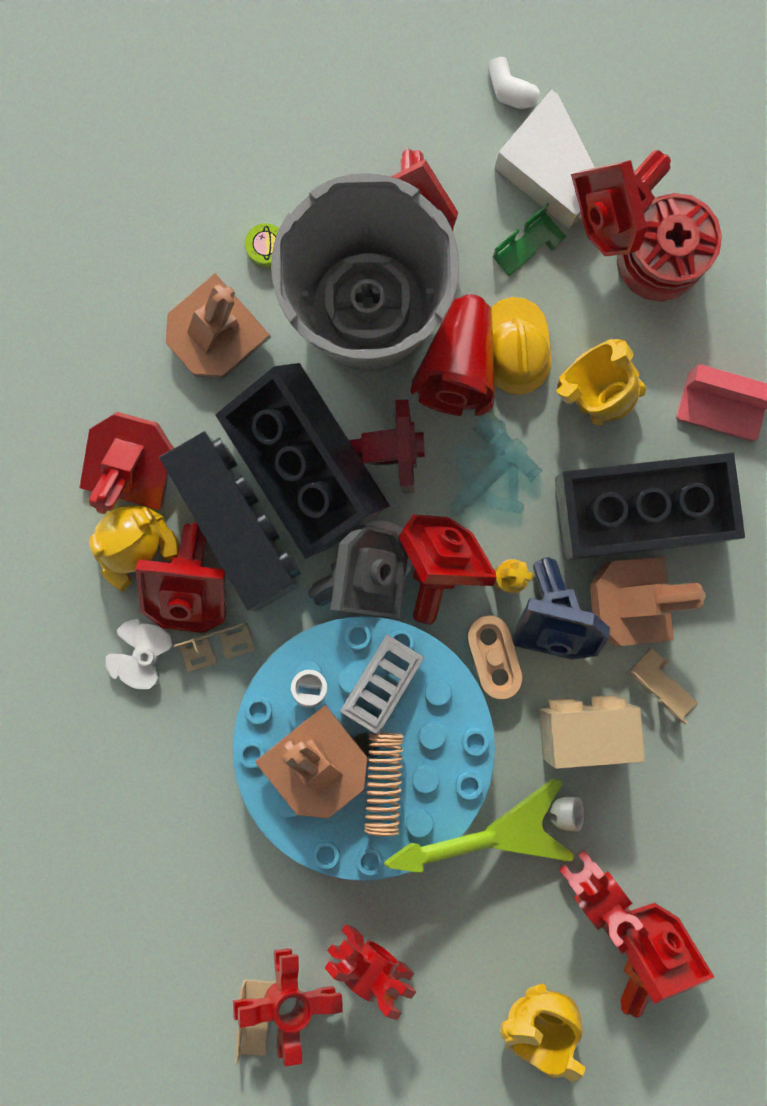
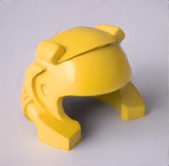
M610 339L594 348H590L575 359V362L559 377L557 390L555 391L566 404L575 401L583 414H589L594 425L601 426L605 421L621 419L630 413L638 402L639 396L643 397L645 395L647 387L638 378L640 374L631 362L634 352L626 341Z
M133 505L120 506L108 512L97 524L93 535L89 538L91 552L103 569L100 573L112 586L121 592H124L132 583V578L126 573L136 571L138 560L150 561L157 551L158 543H160V554L167 561L172 560L173 557L178 558L180 547L176 534L168 528L165 518L161 514L147 507Z
M543 983L528 988L525 991L526 997L519 998L512 1005L508 1020H505L500 1026V1034L506 1044L505 1047L552 1078L565 1077L570 1082L581 1079L586 1067L573 1058L574 1050L583 1035L582 1018L575 1002L567 995L547 991L546 985Z

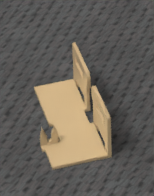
M241 623L173 646L180 647L187 672L216 664L217 658L215 653H212L208 637L220 634L224 647L222 651L227 660L256 651L247 623ZM242 627V631L226 635V631ZM202 640L203 644L197 645L196 641ZM193 643L194 647L187 649L186 645ZM247 643L248 648L233 652L232 647ZM206 656L207 661L192 666V660Z
M650 648L628 673L648 693H652L655 696L658 695L661 698L658 702L677 721L687 724L688 722L684 717L697 702L674 679H669L660 670L665 668L664 665L670 662L664 657L662 658L653 648Z
M244 980L240 989V999H244V994L245 999L264 998L268 988L276 982ZM268 1022L251 1027L238 1028L235 1064L238 1063L240 1054L266 1056Z

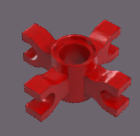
M585 850L578 854L584 863V868L580 873H571L566 865L561 867L559 871L577 895L573 897L595 928L597 930L603 928L619 951L624 954L629 950L622 940V934L625 930L635 929L642 939L649 932L636 916L627 913L630 911L628 907L633 903L608 871L604 873L596 862H593Z
M345 924L341 931L347 936L348 941L343 940L340 946L331 944L327 950L333 958L341 962L335 964L329 961L325 966V970L333 979L344 982L349 989L364 1000L374 1002L377 998V1004L381 1012L388 1018L398 1020L402 1013L395 1007L394 1000H397L399 995L412 999L416 994V991L409 984L399 980L401 978L410 980L415 973L404 962L397 961L389 951L376 942L367 940L364 944L362 934L355 927Z
M291 948L274 950L276 983L268 988L264 998L233 1000V1019L238 1020L240 1028L274 1021L278 1027L277 1056L279 1059L283 1058V1064L287 1067L302 1064L300 1031L309 1024L312 1015L343 1013L342 994L340 992L335 993L334 986L302 992L298 988L299 956L297 954L292 955ZM289 998H296L293 1010L287 1014L280 1015L279 1010L283 1002Z

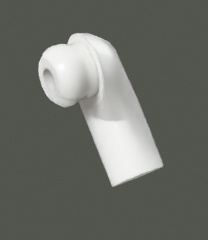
M498 57L488 63L489 73L498 101L517 109L532 108L538 103L540 98L538 87L535 84L512 77L506 57Z

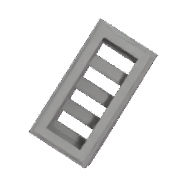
M386 634L340 712L378 735L424 657ZM387 650L410 663L406 671L383 658ZM378 665L400 678L396 686L374 673ZM368 681L391 694L387 702L365 689ZM361 697L381 710L379 715L376 717L356 705L355 703L358 698Z

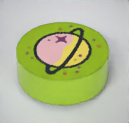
M261 223L252 227L247 233L245 249L249 259L255 265L262 268H271L273 246L279 230L277 226L270 223Z

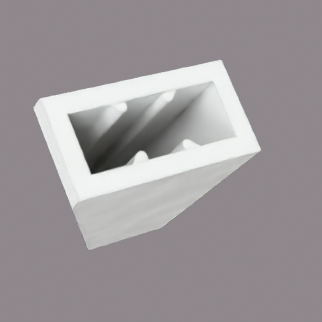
M551 90L498 152L495 169L541 207L549 203L547 212L568 229H571L578 219L583 221L571 174L595 167L559 95Z

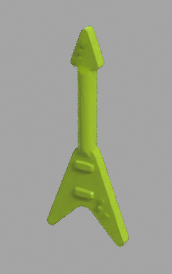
M550 779L490 824L485 831L422 847L416 843H409L384 862V866L391 869L421 873L423 865L487 848L573 861L574 854L549 836L542 827L543 818L559 792L562 781Z

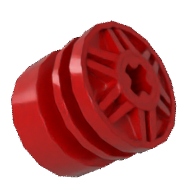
M671 193L656 197L644 210L648 227L640 250L631 254L618 255L617 257L619 272L623 281L631 291L647 300L663 302L679 298L689 291L711 268L720 253L722 233L719 220L710 207L692 195Z

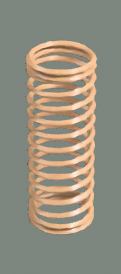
M380 732L378 735L370 733V741L383 742H370V746L387 747L397 750H370L369 754L387 755L397 758H370L368 761L397 766H369L367 769L370 771H388L396 773V775L369 774L367 777L370 779L393 780L396 783L368 782L366 785L369 787L393 788L396 791L368 790L366 793L368 795H387L396 799L368 798L366 802L376 804L387 803L396 807L368 806L365 809L373 812H392L396 815L368 814L365 818L371 820H391L396 823L367 822L364 824V832L375 836H395L399 834V827L397 825L400 824L399 820L396 819L400 816V813L396 810L401 807L397 803L401 797L397 794L401 792L398 785L402 781L398 777L402 776V773L398 770L403 767L399 763L403 759L399 755V753L403 752V749L398 745L404 743V736L397 733Z

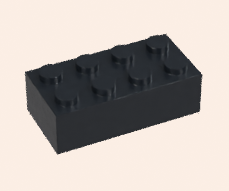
M300 363L272 367L215 414L305 559L330 549L343 540L357 525L366 524L390 507V504Z
M203 431L159 457L248 611L257 612L299 587L295 577L301 575L299 568L289 552L287 553L286 550L279 552L274 543L275 540L280 538L278 532L264 512L259 515L257 514L253 505L258 503L259 500L242 474L236 477L232 469L237 467L238 464L220 437L213 440L206 431Z
M734 452L563 471L555 477L565 560L724 543L745 538Z

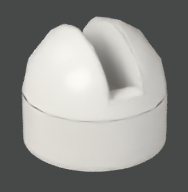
M314 670L301 671L292 681V696L303 707L310 708L321 704L327 694L325 678ZM299 686L321 689L320 696L298 693Z
M562 797L552 803L550 813L555 814V816L551 817V822L556 828L579 832L582 829L584 809L580 797Z

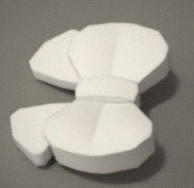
M139 619L124 622L117 629V635L126 643L135 647L132 656L108 654L106 656V669L113 679L120 677L121 681L132 688L151 689L159 681L154 665L159 655L171 650L174 645L173 637L164 628L154 624H141Z

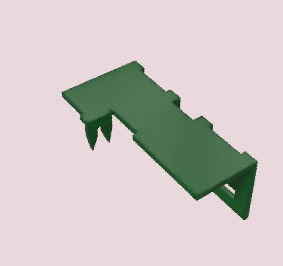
M549 203L524 223L523 231L525 234L520 239L515 240L520 231L517 229L495 248L492 257L509 276L536 254L535 251L546 243L549 249L554 251L556 246L567 237L546 214Z

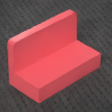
M699 364L688 373L676 418L678 421L753 442L758 439L767 409V383Z

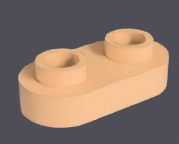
M479 617L468 628L467 642L480 686L486 694L493 698H510L518 692L522 684V672L510 630L507 624L498 617ZM487 628L495 633V640L490 645H485L480 639L481 632ZM497 669H503L507 674V679L502 685H496L492 681V674Z

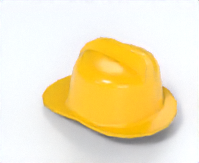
M518 297L502 299L491 307L495 386L508 394L523 395L533 392L540 387L550 373L551 349L548 324L544 313L533 302Z

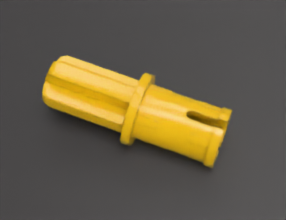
M516 559L506 560L495 569L497 578L494 586L508 593H518L528 585V582L532 581L533 572H529L526 566L527 563Z

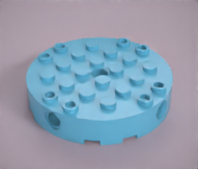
M364 616L332 620L301 632L283 644L267 659L252 679L243 696L234 728L233 762L236 780L243 801L257 826L279 850L294 861L316 872L341 879L360 881L380 880L408 873L410 871L387 868L384 866V862L409 843H416L422 847L461 837L477 816L485 800L494 767L495 743L492 719L486 699L470 670L453 651L432 635L406 623L380 617ZM387 634L424 657L380 731L402 734L404 736V743L398 745L403 749V752L399 753L403 757L399 761L403 767L398 770L402 773V776L398 777L402 781L398 785L401 792L397 794L401 797L397 802L401 807L396 810L400 813V816L396 818L400 822L397 825L399 827V834L395 836H375L364 832V824L367 822L396 823L391 820H371L365 818L368 814L396 815L392 812H373L365 809L368 806L396 807L387 803L376 804L366 802L368 798L396 799L392 796L368 795L366 793L368 790L396 791L393 788L369 787L366 785L368 782L396 783L393 780L370 779L367 777L369 774L396 775L393 772L370 771L367 769L369 766L395 767L397 765L368 761L370 758H397L393 756L368 754L364 790L329 819L296 815L255 761L325 704L353 739L360 733H373L341 713L340 710ZM388 650L383 657L406 671L410 664ZM379 665L374 672L394 686L400 680V678ZM301 671H317L326 680V697L321 704L315 707H303L292 696V681ZM370 681L365 686V689L386 702L391 695ZM299 686L298 693L320 696L321 689ZM361 697L355 703L376 717L381 712L379 708ZM376 747L374 751H395L397 749Z

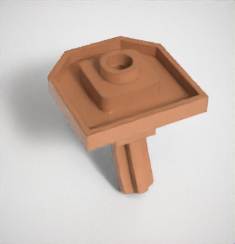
M216 273L167 315L165 343L190 372L197 377L225 378L271 338L270 334L235 296L234 290L230 286L227 287Z
M665 557L605 562L590 583L592 612L610 627L608 641L613 646L674 640L672 611L700 609L704 606V599H706V593L699 583L669 585Z
M326 704L255 761L296 815L329 819L364 790L367 755Z

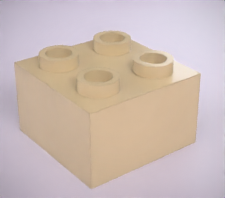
M617 695L591 697L592 704L582 705V701H575L574 698L549 700V708H539L543 759L555 769L645 762L640 707L627 704L626 698H617Z

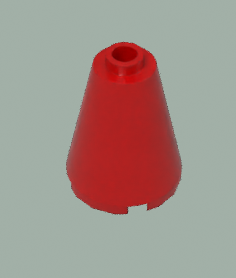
M466 294L461 298L453 300L412 379L410 392L412 395L415 392L420 394L418 402L423 406L454 416H462L463 409H475L474 416H481L491 411L495 400L492 308L482 297Z

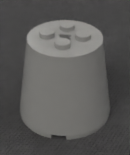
M372 173L350 174L334 178L309 191V196L291 214H287L278 230L273 246L271 261L272 281L284 315L295 330L309 343L344 366L359 370H378L395 365L405 359L442 322L453 302L457 289L459 254L456 239L446 217L441 210L438 211L431 202L419 193V189L400 179ZM372 297L373 308H364L363 298Z

